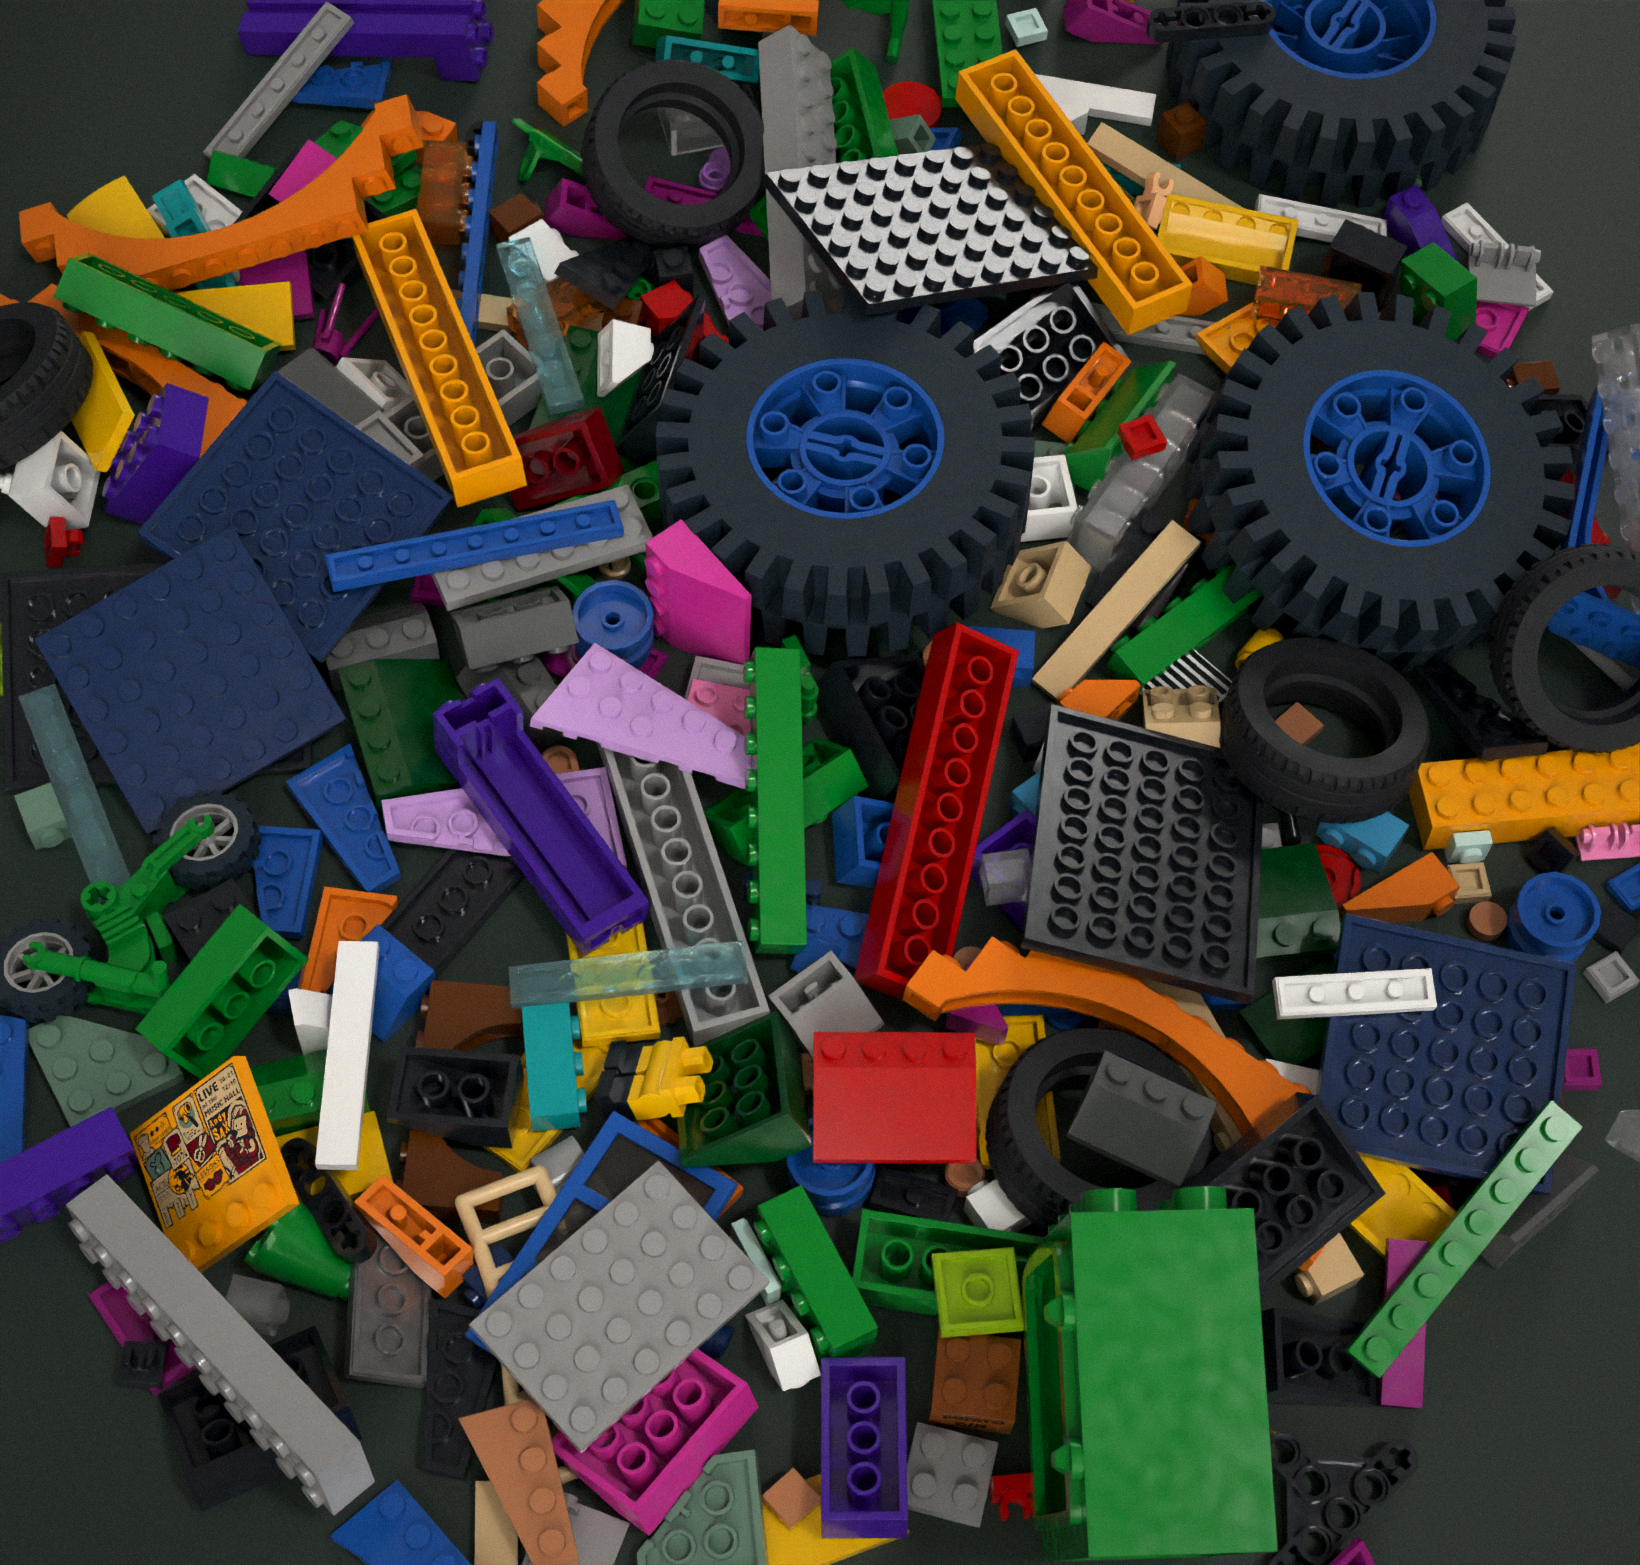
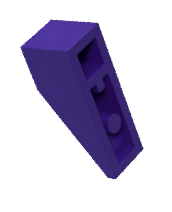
M1417 185L1389 197L1382 219L1387 220V231L1394 240L1408 246L1405 253L1407 256L1434 242L1459 262L1436 208Z

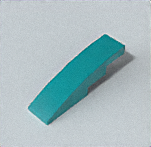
M179 179L151 196L167 223L165 227L171 238L211 231L184 180ZM232 272L195 283L198 290L238 286Z

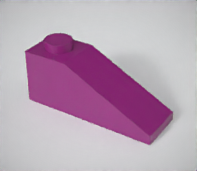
M1069 0L1063 7L1065 31L1090 42L1163 44V42L1152 40L1146 33L1148 17L1152 11L1129 1Z
M562 178L546 197L543 220L551 229L555 228L558 232L572 237L621 240L629 237L621 233V230L616 229L604 217V214L598 210L597 204L593 202L586 186Z

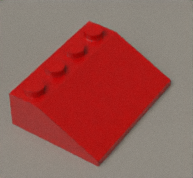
M814 1032L813 1163L976 1164L975 1033Z

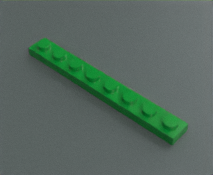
M1552 1100L1546 1101L1344 1351L1375 1378H1381L1583 1126Z

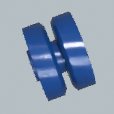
M618 580L598 582L581 593L576 599L572 611L579 643L575 644L578 657L581 659L591 646L596 643L636 669L641 667L650 657L654 645V615L651 601L645 593L631 583Z
M1559 872L1538 874L1525 883L1507 913V925L1504 933L1508 946L1515 951L1574 963L1578 960L1600 926L1601 909L1595 894L1584 882L1574 876Z
M813 1118L809 1119L812 1146L787 1157L790 1189L802 1185L819 1215L827 1217L847 1215L860 1208L872 1194L876 1180L875 1163H813Z

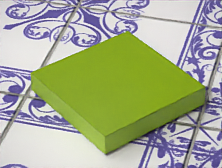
M1014 1247L932 1254L931 1264L941 1338L1019 1332L1024 1330Z

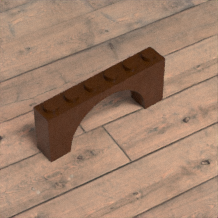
M431 980L430 994H423L421 1017H425L426 1022L425 1029L418 1030L416 1047L473 1051L495 1041L523 1039L521 1007L527 1006L526 988ZM410 1128L409 1141H402L400 1165H405L404 1178H397L396 1185L438 1220L461 1222L455 1206L456 1197L503 1179V1172L483 1169L461 1158L440 1136ZM504 1196L474 1207L480 1223L498 1224L501 1222Z

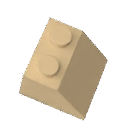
M1067 541L1021 550L1014 565H1007L1003 576V583L998 588L990 609L994 613L1041 629L1069 624L1074 615L1081 592L1085 587L1091 566Z

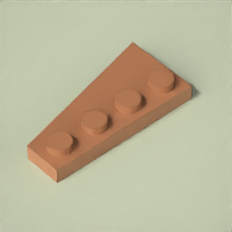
M531 1398L458 1418L532 1564H580L547 1416L544 1411Z

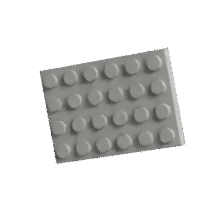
M658 1160L474 1319L469 1326L574 1447L582 1453L769 1285L770 1281Z

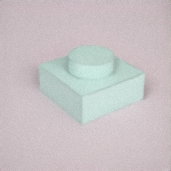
M1036 8L1006 15L1005 25L1017 47L1047 40L1048 30Z
M1490 830L1453 833L1444 850L1447 863L1461 862V864L1483 861L1493 844Z

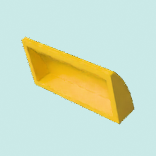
M125 175L87 196L66 215L67 219L74 223L114 236L138 239L165 238ZM184 287L176 288V289H173V290H170V291H171V292H175V291L180 290V289H182V288H184Z
M1168 194L1166 196L1167 200L1163 209L1164 215L1157 237L1179 267L1202 256L1222 271L1227 280L1271 289H1277L1286 283L1299 220L1175 194Z
M1361 1157L1386 1194L1348 1226L1383 1259H1385L1387 1238L1427 1241L1431 1244L1455 1215L1456 1211L1408 1167Z

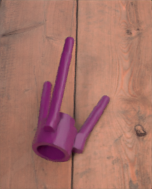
M344 283L338 285L326 327V310H320L315 340L312 348L317 350L333 365L337 364L338 359L342 357L348 358L351 349L380 315L376 308L344 345L343 335L333 329L345 290Z

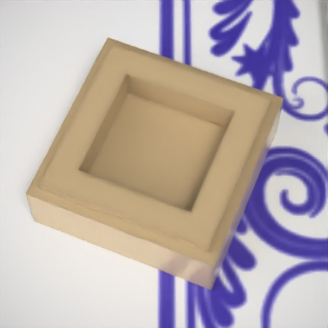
M1484 862L1446 866L1447 871L1460 886L1453 899L1455 904L1490 900L1492 894Z

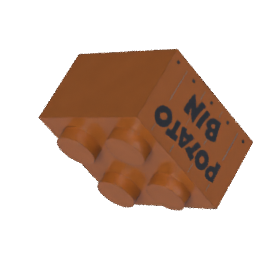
M938 1330L934 1350L928 1425L1011 1434L1016 1416L1021 1339L989 1335L941 1338L940 1330Z

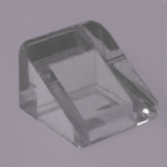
M1640 1109L1621 1111L1606 1137V1142L1639 1162Z

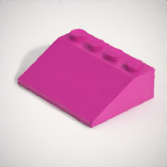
M682 519L647 541L646 560L644 561L647 574L645 584L647 587V597L651 601L654 615V635L657 637L662 636L670 646L692 655L744 665V661L750 659L752 595L707 546L693 534Z
M697 1349L582 1453L574 1447L560 1430L552 1438L558 1460L621 1516L650 1536L684 1491H688L703 1472L702 1468L713 1455H718L759 1406L747 1382Z

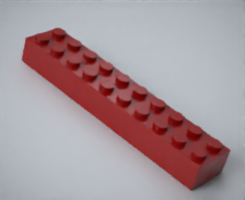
M958 622L933 635L854 976L858 984L904 1001L903 996L906 985L932 950L940 955L946 954L951 957L953 955L1019 650Z

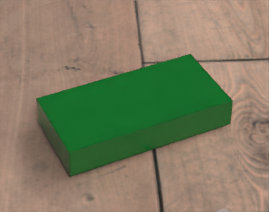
M212 150L206 183L255 197L278 168L222 151Z

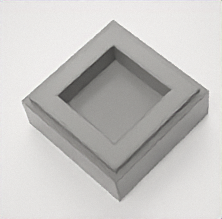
M1617 951L1587 967L1583 973L1606 1004L1633 989L1640 982Z

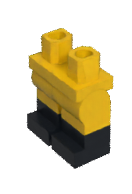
M684 1036L675 1037L672 1041L662 1040L653 1046L629 1048L626 1040L611 1041L603 1067L605 1071L601 1073L594 1098L606 1121L613 1111L630 1121L661 1118L669 1113L672 1118L683 1117L687 1104L703 1102L705 1084L701 1076H695V1074L711 1073L713 1059L706 1046L690 1048Z

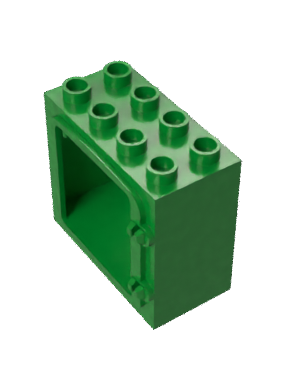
M1199 1186L1174 1189L1171 1191L1172 1200L1157 1202V1210L1137 1211L1136 1191L1133 1189L1111 1188L1084 1191L1081 1193V1202L1070 1204V1213L1059 1215V1224L1048 1226V1235L1028 1254V1262L1023 1272L1022 1301L1034 1529L1035 1531H1041L1042 1562L1217 1557L1278 1552L1254 1208L1227 1209L1226 1188Z

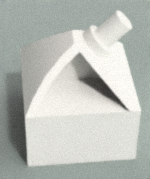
M60 431L44 446L17 462L14 474L6 472V475L0 474V489H2L1 493L8 494L10 498L45 528L47 527L49 517H64L66 531L89 527L101 471H96L88 455L66 434Z

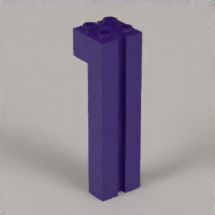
M247 0L246 3L249 9L248 12H243L237 31L247 55H283L327 1L349 15L354 21L352 27L328 56L434 58L442 81H479L482 68L487 66L488 44L492 43L494 38L493 25L488 23L486 17L485 0Z
M497 678L488 684L481 683L475 686L468 695L469 699L463 702L458 699L442 704L433 713L435 752L584 957L608 943L610 937L621 931L623 934L647 920L649 900L523 731V711L500 679Z

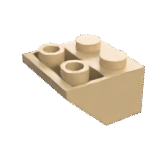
M1194 685L1188 689H1171L1166 686H1157L1151 690H1142L1143 728L1220 748L1221 721L1216 688Z

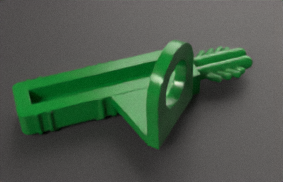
M519 118L512 119L513 125L530 135L528 140L530 144L518 171V179L520 181L526 182L530 178L539 157L559 161L583 177L581 152L579 153L575 148L562 142L544 129H535Z

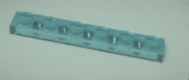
M530 237L496 244L497 255L549 414L554 415L584 408V398Z
M52 684L19 696L18 698L90 884L97 881H107L114 887L123 885L130 879L129 872L56 685ZM101 898L97 899V902L100 904L108 901Z
M744 940L509 967L510 1003L513 1009L524 1006L572 1003L749 983Z

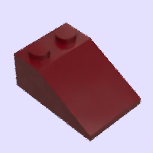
M600 406L564 416L513 436L522 458L527 483L525 487L510 491L517 511L611 487L625 473Z

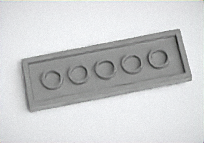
M624 485L517 517L521 518L615 500L624 527V536L431 573L446 610H454L646 551V542L652 539L653 535L629 486Z

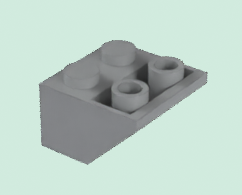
M832 950L768 996L775 1011L777 1010L812 1060L814 1032H875L885 1025L856 980Z

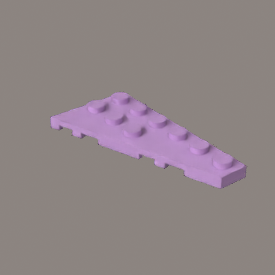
M727 234L699 248L700 262L728 326L730 319L745 312L763 332L765 303L771 301L770 279Z
M596 643L585 653L532 716L530 726L541 730H543L544 726L562 731L563 736L577 740L579 736L599 742L602 748L657 764L659 760L679 766L678 770L691 774L693 770L714 776L716 781L745 789L746 769H751V755H745L744 750L745 736Z
M606 767L556 774L627 871L626 858ZM462 788L381 800L388 841L510 856Z

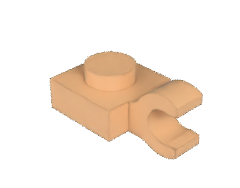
M1159 172L1147 175L1144 193L1137 196L1134 207L1152 230H1156L1162 221L1163 209L1167 200L1164 196L1171 193L1174 181L1169 179L1163 180L1159 187L1158 180L1161 174Z

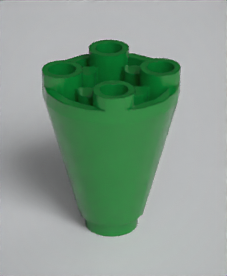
M298 1199L300 1204L266 1228L267 1231L250 1249L244 1262L249 1264L250 1268L257 1273L333 1299L339 1296L347 1302L350 1261L336 1252L305 1203Z

